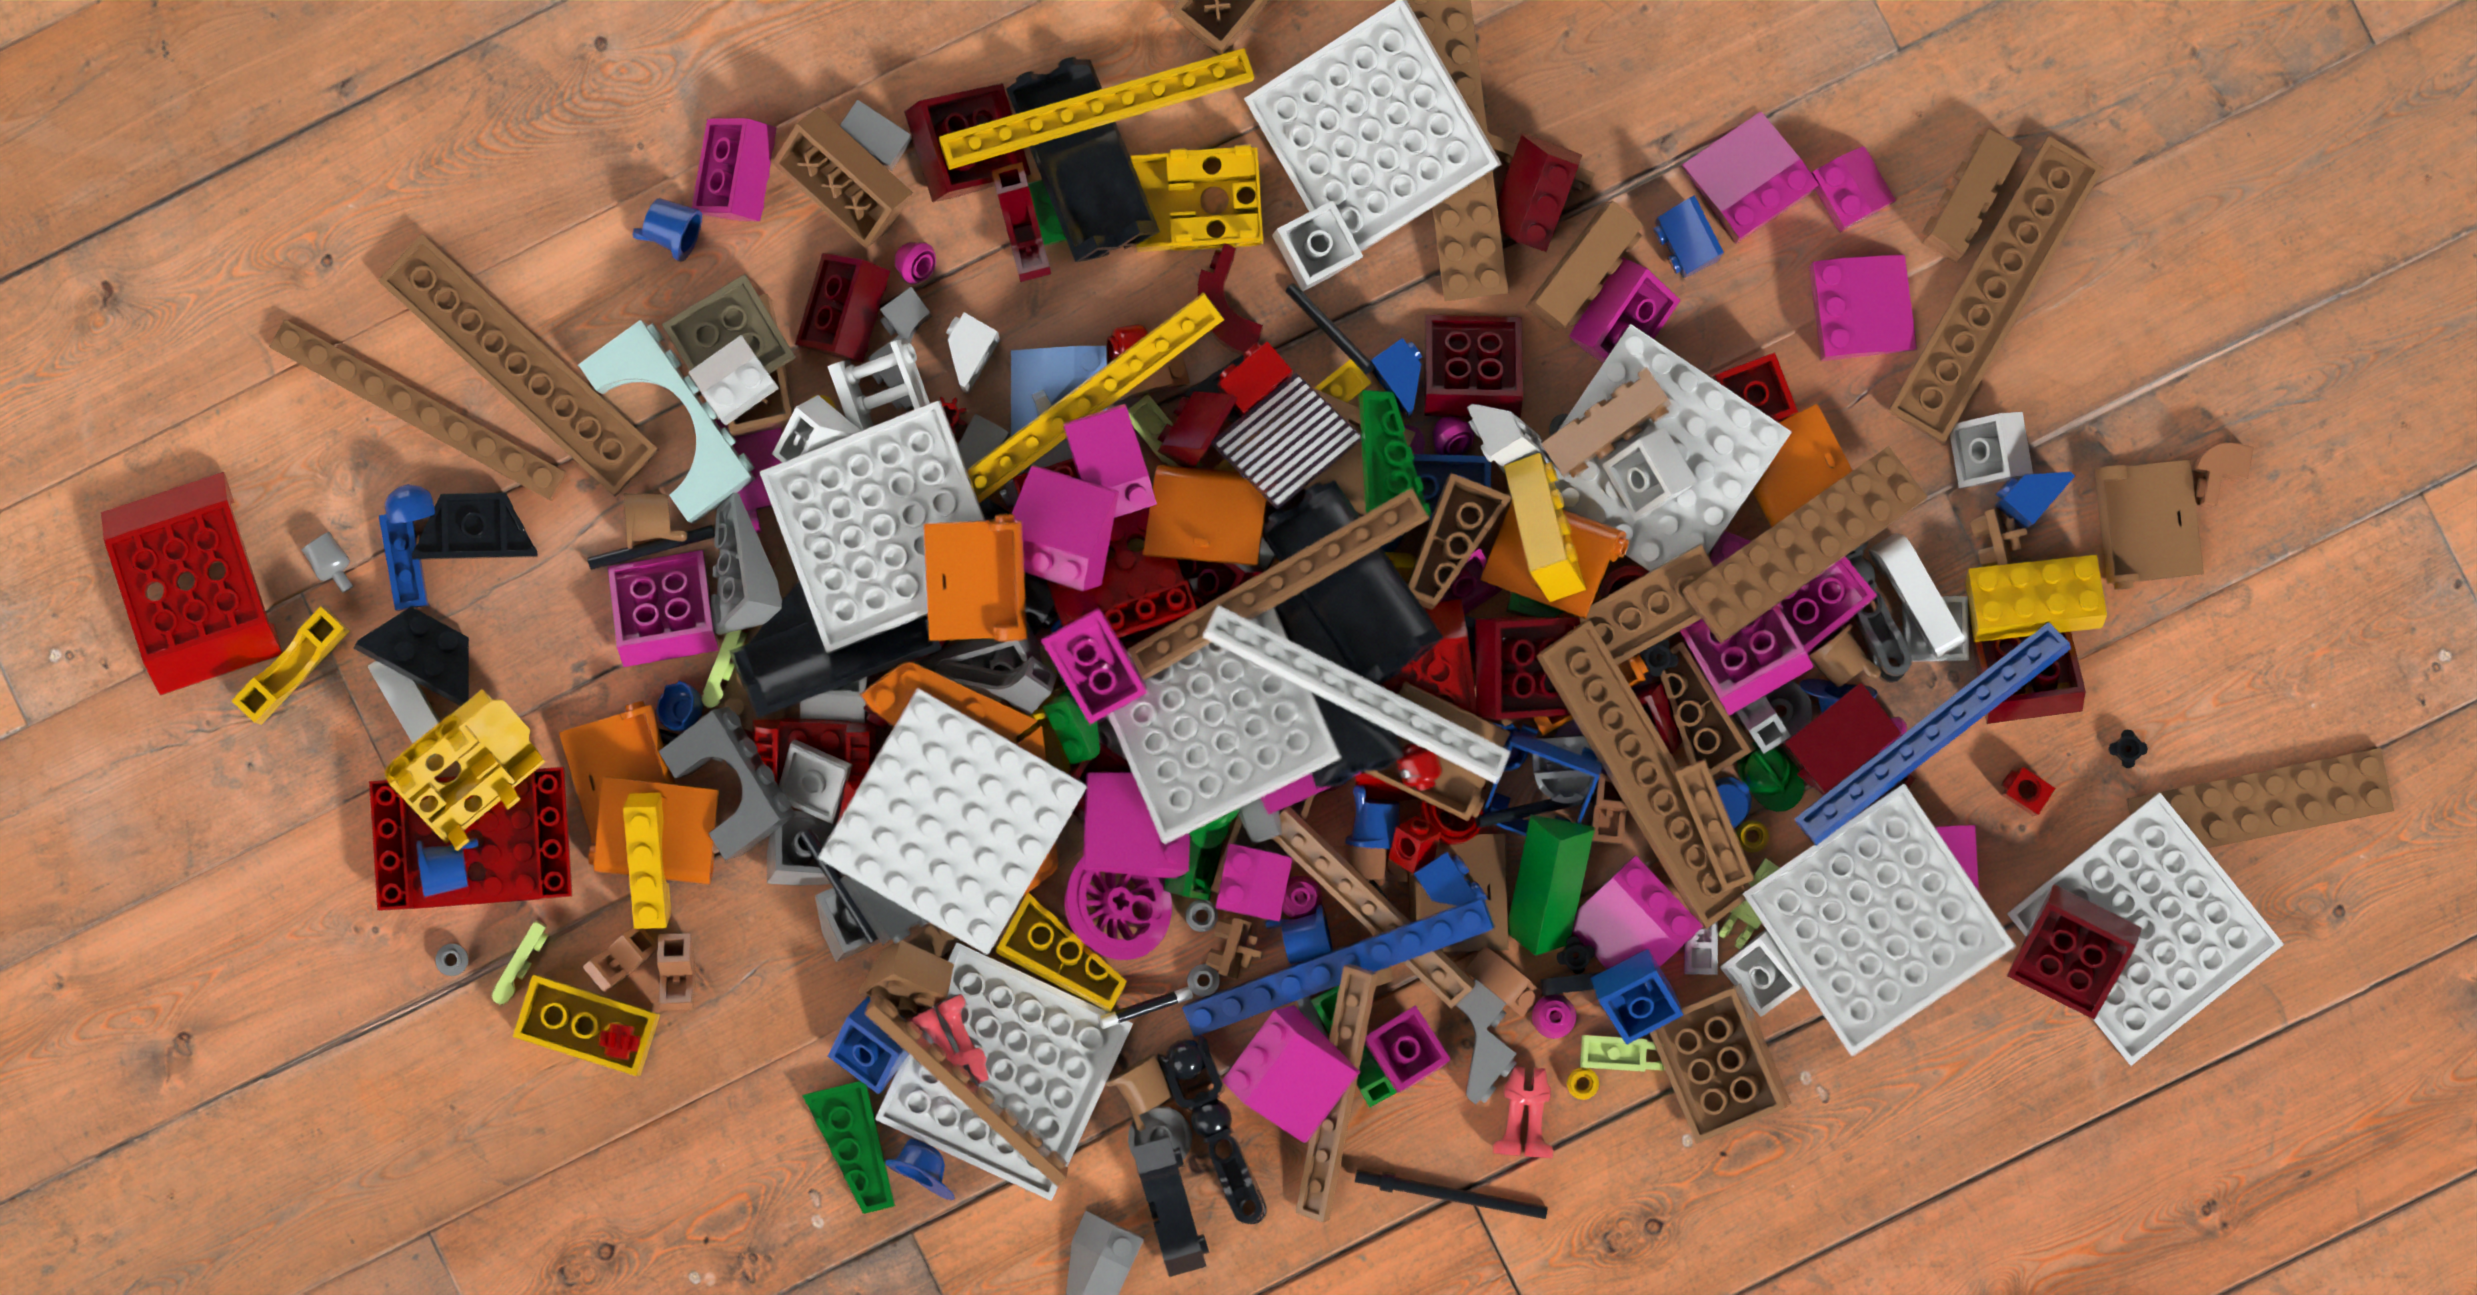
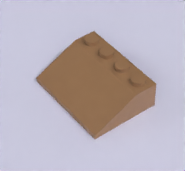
M1741 983L1683 1007V1016L1650 1032L1696 1144L1782 1110L1791 1104Z

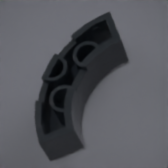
M1170 1137L1132 1147L1153 1220L1159 1218L1158 1221L1153 1223L1169 1277L1207 1267L1203 1254L1209 1253L1205 1235H1198L1179 1170L1180 1167L1185 1166L1180 1148L1173 1149Z

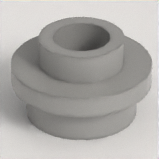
M1196 900L1186 910V921L1195 931H1208L1217 922V909L1207 900ZM1203 909L1207 911L1208 919L1205 922L1197 921L1195 915L1198 910Z
M444 945L436 954V966L441 973L447 976L459 975L468 965V954L460 945ZM451 953L457 957V962L454 966H449L446 963V957Z
M1206 964L1195 966L1191 969L1187 978L1189 989L1194 994L1202 997L1213 994L1220 982L1218 972ZM1201 974H1206L1210 978V983L1206 987H1201L1197 983V978Z

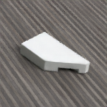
M1718 921L1708 929H1700L1684 944V974L1718 975Z

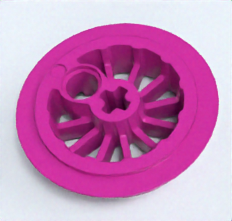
M1083 856L1071 873L1065 895L1066 916L1075 935L1097 953L1112 959L1131 960L1151 952L1164 938L1171 921L1172 900L1170 892L1164 891L1165 878L1122 874L1116 885V873L1105 872L1104 881L1100 871L1083 870ZM1129 879L1135 884V888L1130 891L1125 888ZM1091 880L1093 881L1096 888L1089 884ZM1086 894L1095 900H1087ZM1132 905L1137 910H1140V918L1133 914ZM1087 907L1095 908V912L1089 915ZM1099 916L1100 918L1095 926L1093 919ZM1106 924H1107V934L1103 932V930H1104ZM1129 926L1137 928V931L1134 933V935L1130 930ZM1117 928L1121 933L1123 939L1117 938Z

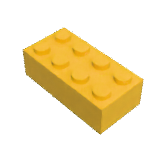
M2097 555L1969 568L1966 575L1965 588L1966 595L1968 596L1974 642L2031 636L2048 622L2059 633L2099 629L2103 627L2107 617Z
M532 975L512 1037L633 1076H641L661 1014L540 975ZM610 1023L635 1027L633 1035L640 1036L638 1052L630 1051L629 1059L605 1056L606 1047L598 1046L601 1030L609 1031Z

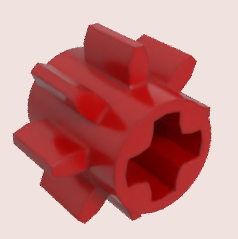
M940 397L944 410L949 409L951 413L957 412V415L952 417L953 423L949 424L953 435L956 436L955 428L958 425L967 426V423L961 419V415L968 412L967 408L958 409L956 407L958 404L956 397L951 403H946L944 398Z
M610 1023L609 1031L601 1030L598 1046L606 1047L605 1056L629 1059L630 1051L638 1052L640 1036L633 1035L635 1027Z

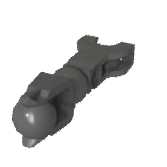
M1867 541L1845 557L1877 594L1873 599L1876 604V610L1867 613L1861 609L1854 617L1863 636L1871 662L1881 670L1879 678L1884 682L1893 683L1899 681L1911 666L1912 658L1883 597L1876 591L1877 585L1874 583V568L1868 560L1862 557L1868 545ZM1887 658H1894L1898 667L1891 666Z

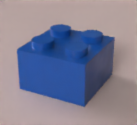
M1649 949L1591 978L1598 1001L1626 1045L1684 1015L1676 992Z

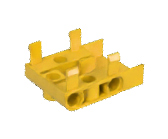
M1251 144L1235 145L1233 148L1186 150V148L1170 149V152L1164 154L1131 156L1132 164L1160 230L1158 234L1137 244V252L1223 248L1224 243L1233 247H1250L1263 244L1258 148L1251 147ZM1209 160H1216L1221 164V169L1216 174H1208L1203 170L1204 164ZM1212 187L1224 190L1229 199L1227 208L1222 213L1216 215L1205 212L1200 203L1203 192ZM1245 189L1251 190L1255 194L1254 201L1250 204L1240 203L1237 199L1240 191ZM1219 223L1225 228L1224 234L1219 238L1209 236L1207 229L1211 224Z
M482 689L454 713L441 720L397 756L387 766L384 775L389 784L445 843L450 840L458 851L470 841L464 830L500 800H502L507 809L518 802L520 797L514 790V787L545 763V760L537 748L529 741V727L503 699H491ZM436 754L433 758L427 760L430 755ZM454 761L460 764L459 775L453 781L441 783L434 779ZM430 795L426 800L421 801L423 797ZM474 795L471 799L466 800L469 796Z

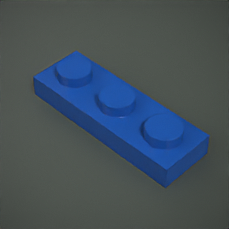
M386 514L379 515L395 611L406 610L411 606L413 608L429 606L421 560H412V553L418 543L414 521L393 524L389 522Z

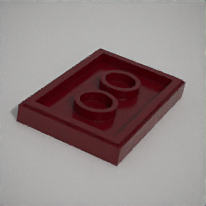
M1859 683L1784 744L1821 791L1826 794L1902 733L1865 686Z

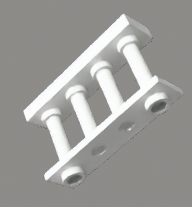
M906 338L890 342L893 353L855 367L851 365L849 359L827 366L846 419L861 431L875 426L869 413L871 409L908 395L914 410L930 404L915 363L917 361L915 349L908 343ZM896 365L899 366L905 383L868 397L862 395L858 384L861 378Z

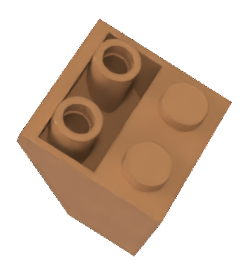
M901 940L897 944L893 943L882 950L860 987L859 994L871 997L870 1000L875 996L882 1001L886 999L897 1008L900 1015L914 1017L948 998L954 963Z

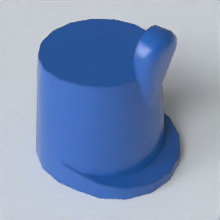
M658 198L652 203L645 216L643 229L635 228L633 230V238L653 241L670 250L676 261L683 262L688 258L697 242L702 224V212L695 208Z
M1723 777L1715 780V784L1735 829L1747 817L1751 809L1752 797L1746 783L1735 778Z
M1356 785L1353 789L1356 805L1353 831L1351 835L1345 838V844L1365 848L1391 849L1396 827L1400 825V803L1384 799H1365V787L1363 785Z
M469 838L470 841L458 851L453 845L425 847L422 841H417L424 897L468 887L463 849L477 847L479 845L477 838Z
M1323 904L1317 906L1316 913L1298 919H1280V921L1268 919L1265 923L1267 929L1282 928L1285 950L1290 964L1304 962L1331 952L1333 949Z

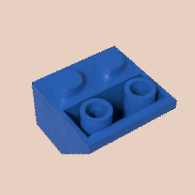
M1446 852L1414 873L1432 901L1458 906L1483 897L1484 900L1488 898L1478 882L1471 884L1465 874L1470 870L1460 855L1456 854L1453 856L1451 853Z

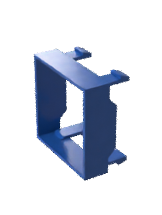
M1523 723L1520 732L1514 730L1506 750L1511 752L1514 746L1594 776L1575 822L1580 824L1599 779L1603 764L1597 761V756L1591 748L1584 746L1581 755L1536 739L1538 728ZM1499 780L1496 784L1493 783L1482 814L1508 808L1510 797L1499 793L1494 795ZM1493 795H1494V798H1493V801H1492V805H1491V807H1490L1489 805H1490V802H1491L1492 797H1493ZM1558 815L1555 816V819L1571 822V820ZM1521 818L1494 825L1526 836L1529 821Z

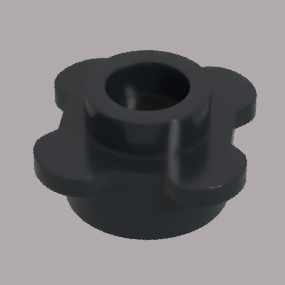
M1667 639L1640 652L1641 658L1646 661V664L1650 667L1649 672L1653 676H1660L1663 670L1668 667H1676L1679 662L1678 656L1671 652L1669 648L1670 643ZM1658 654L1662 655V660L1660 661L1656 658Z
M2132 730L2122 731L2121 738L2116 743L2109 745V753L2117 756L2125 768L2134 767L2135 760L2141 755H2145L2148 751L2146 743L2141 742L2135 737ZM2126 746H2130V747H2131V751H2130V752H2127V751L2125 750V747H2126Z
M1571 936L1566 940L1567 945L1564 950L1559 952L1556 958L1560 965L1566 964L1575 974H1581L1585 971L1590 958L1594 957L1595 950L1591 945L1585 946L1579 942L1578 937ZM1577 952L1579 956L1574 958L1573 953Z

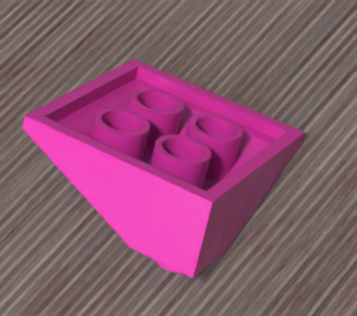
M1844 557L1778 603L1807 654H1809L1871 602L1877 594L1849 560Z

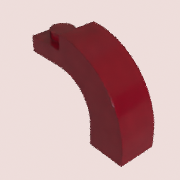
M1020 162L991 170L1020 282L1051 275L1023 163Z
M1224 243L1222 251L1215 250L1210 268L1215 269L1214 273L1201 269L1198 280V296L1205 293L1224 319L1209 331L1211 335L1225 348L1242 355L1259 341L1263 325L1238 316L1226 302L1224 286L1236 255V247Z

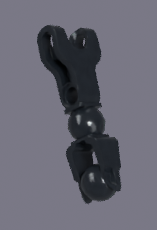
M1200 1035L1197 1042L1191 1039L1177 1040L1169 1047L1166 1055L1158 1053L1157 1060L1166 1075L1177 1105L1192 1111V1128L1199 1136L1204 1138L1203 1140L1206 1144H1209V1155L1235 1218L1241 1223L1257 1224L1266 1217L1267 1205L1238 1141L1230 1135L1234 1133L1233 1129L1230 1128L1232 1123L1231 1111L1225 1103L1219 1100L1221 1098L1220 1095L1224 1092L1225 1084L1222 1082V1077L1211 1056L1207 1039ZM1206 1066L1214 1085L1213 1089L1209 1092H1199L1195 1098L1187 1100L1178 1079H1194L1202 1073ZM1221 1140H1228L1233 1146L1232 1154L1227 1158H1220L1216 1153V1146ZM1247 1200H1252L1256 1206L1251 1216L1246 1215L1243 1210V1205Z

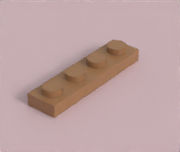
M1706 759L1675 770L1674 773L1723 891L1725 892L1753 881V873Z

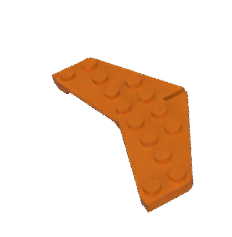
M904 662L859 694L871 710L895 727L916 689L919 688L1046 761L1041 725L1018 742L1014 740V738L1038 720L915 663ZM1056 840L1024 895L1056 871L1058 867Z

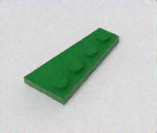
M1362 390L1359 394L1366 514L1412 488L1426 514L1430 517L1432 513L1429 504L1425 503L1422 491L1424 488L1420 476L1417 477L1412 462L1414 456L1411 447H1408L1404 436L1405 427L1394 392Z
M858 1081L802 1095L862 1213L866 1214L895 1207L867 1085Z

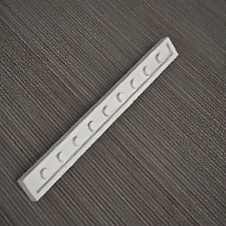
M1219 605L1214 610L1204 632V638L1495 784L1500 779L1510 751Z

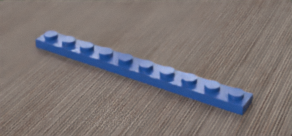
M2048 622L1794 818L1796 824L1817 846L2071 649L2070 643Z
M1480 897L1185 1004L1182 1009L1193 1036L1196 1037L1340 985L1345 965L1352 964L1377 972L1493 930L1495 926L1484 898Z

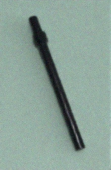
M1357 1170L1355 1175V1183L1380 1187L1379 1191L1392 1193L1393 1190L1540 1219H1546L1547 1206L1398 1178L1394 1173L1383 1171L1382 1174Z

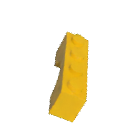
M320 606L298 629L295 638L285 651L263 672L253 677L231 701L254 723L262 725L350 630L328 609Z
M661 793L628 794L623 812L634 929L666 928L672 912L669 883L665 879L662 859L664 820Z

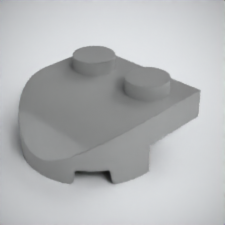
M1584 735L1536 738L1581 755L1584 746L1591 748ZM1532 753L1534 779L1546 796L1560 803H1573L1585 798L1594 776Z

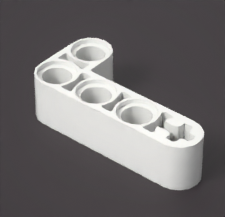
M1895 533L1868 549L1874 564L1882 574L1887 575L1923 640L1936 659L1941 658L1966 642L1916 551L1904 535Z
M378 661L368 665L373 678L412 743H415L440 722L436 712L417 682ZM436 754L430 755L427 760L433 758Z

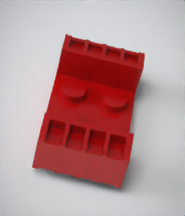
M799 718L753 720V742L756 744L757 752L764 764L773 772L774 780L778 786L790 743L794 740L852 764L848 781H863L875 761L876 724L853 723L848 720Z

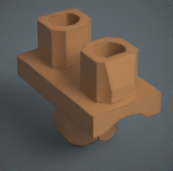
M2000 509L1985 511L1984 516L1971 521L1975 538L1991 535L1993 547L1978 550L1982 567L2014 564L2008 540H2010L2012 551L2022 549L2019 537L2028 535L2026 528L2017 530L2014 518L2005 520L2006 532Z
M1235 917L1233 920L1219 919L1215 929V936L1228 939L1225 951L1211 948L1206 965L1219 970L1218 974L1238 979L1240 968L1245 967L1249 969L1252 957L1262 959L1263 952L1255 950L1258 938L1250 936L1253 923Z

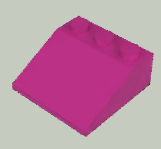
M1759 112L1681 165L1735 244L1814 192L1819 186L1802 159L1762 112Z
M1905 255L1849 257L1812 262L1809 266L1821 361L1917 350Z
M1031 466L1012 512L1015 515V520L1022 521L1024 572L1082 591L1100 586L1102 584L1119 492L1042 467Z
M703 550L608 566L616 645L623 667L719 651L717 634L714 633L711 593Z
M1778 604L1721 644L1703 619L1680 630L1728 715L1735 713L1814 667Z
M1133 773L1086 774L1083 870L1177 879L1189 871L1190 834L1182 835L1166 844L1162 842Z
M1633 856L1577 909L1572 933L1578 937L1582 944L1585 946L1591 945L1594 948V956L1606 969L1646 949L1650 950L1660 967L1703 926L1637 856Z
M1292 1005L1273 1011L1222 1082L1245 1105L1303 1143H1306L1360 1071Z

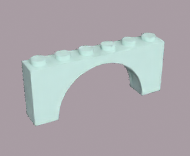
M639 320L578 364V366L594 389L601 394L628 383H652L672 391L686 406L695 427L696 451L686 478L669 496L685 519L694 524L722 504L733 492L737 493L754 481L756 478L751 471L755 467L744 453L739 456L732 446L736 443L735 438L726 427L721 429L714 420L718 417L707 401L702 403L696 393L700 390L691 376L684 377L678 367L682 363L671 349L666 352L660 343L664 338L653 323L648 326L647 323Z

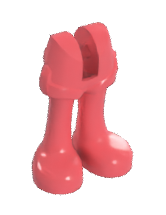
M962 993L937 1005L940 1014L946 1020L959 1049L958 1052L954 1051L944 1033L934 1007L908 1020L917 1025L920 1030H924L933 1042L947 1054L946 1059L954 1066L957 1064L961 1066L968 1064L970 1067L969 1071L975 1077L978 1084L988 1080L985 1065L987 1058L980 1047H974L962 1021L961 1010L966 1004Z
M1514 1066L1504 1089V1098L1509 1099L1507 1128L1503 1138L1494 1143L1493 1154L1521 1156L1520 1133L1524 1105H1527L1528 1128L1524 1156L1553 1158L1554 1150L1544 1142L1542 1136L1544 1102H1549L1551 1097V1087L1547 1083L1545 1068H1534L1531 1080L1532 1091L1524 1090V1084H1526L1525 1067Z

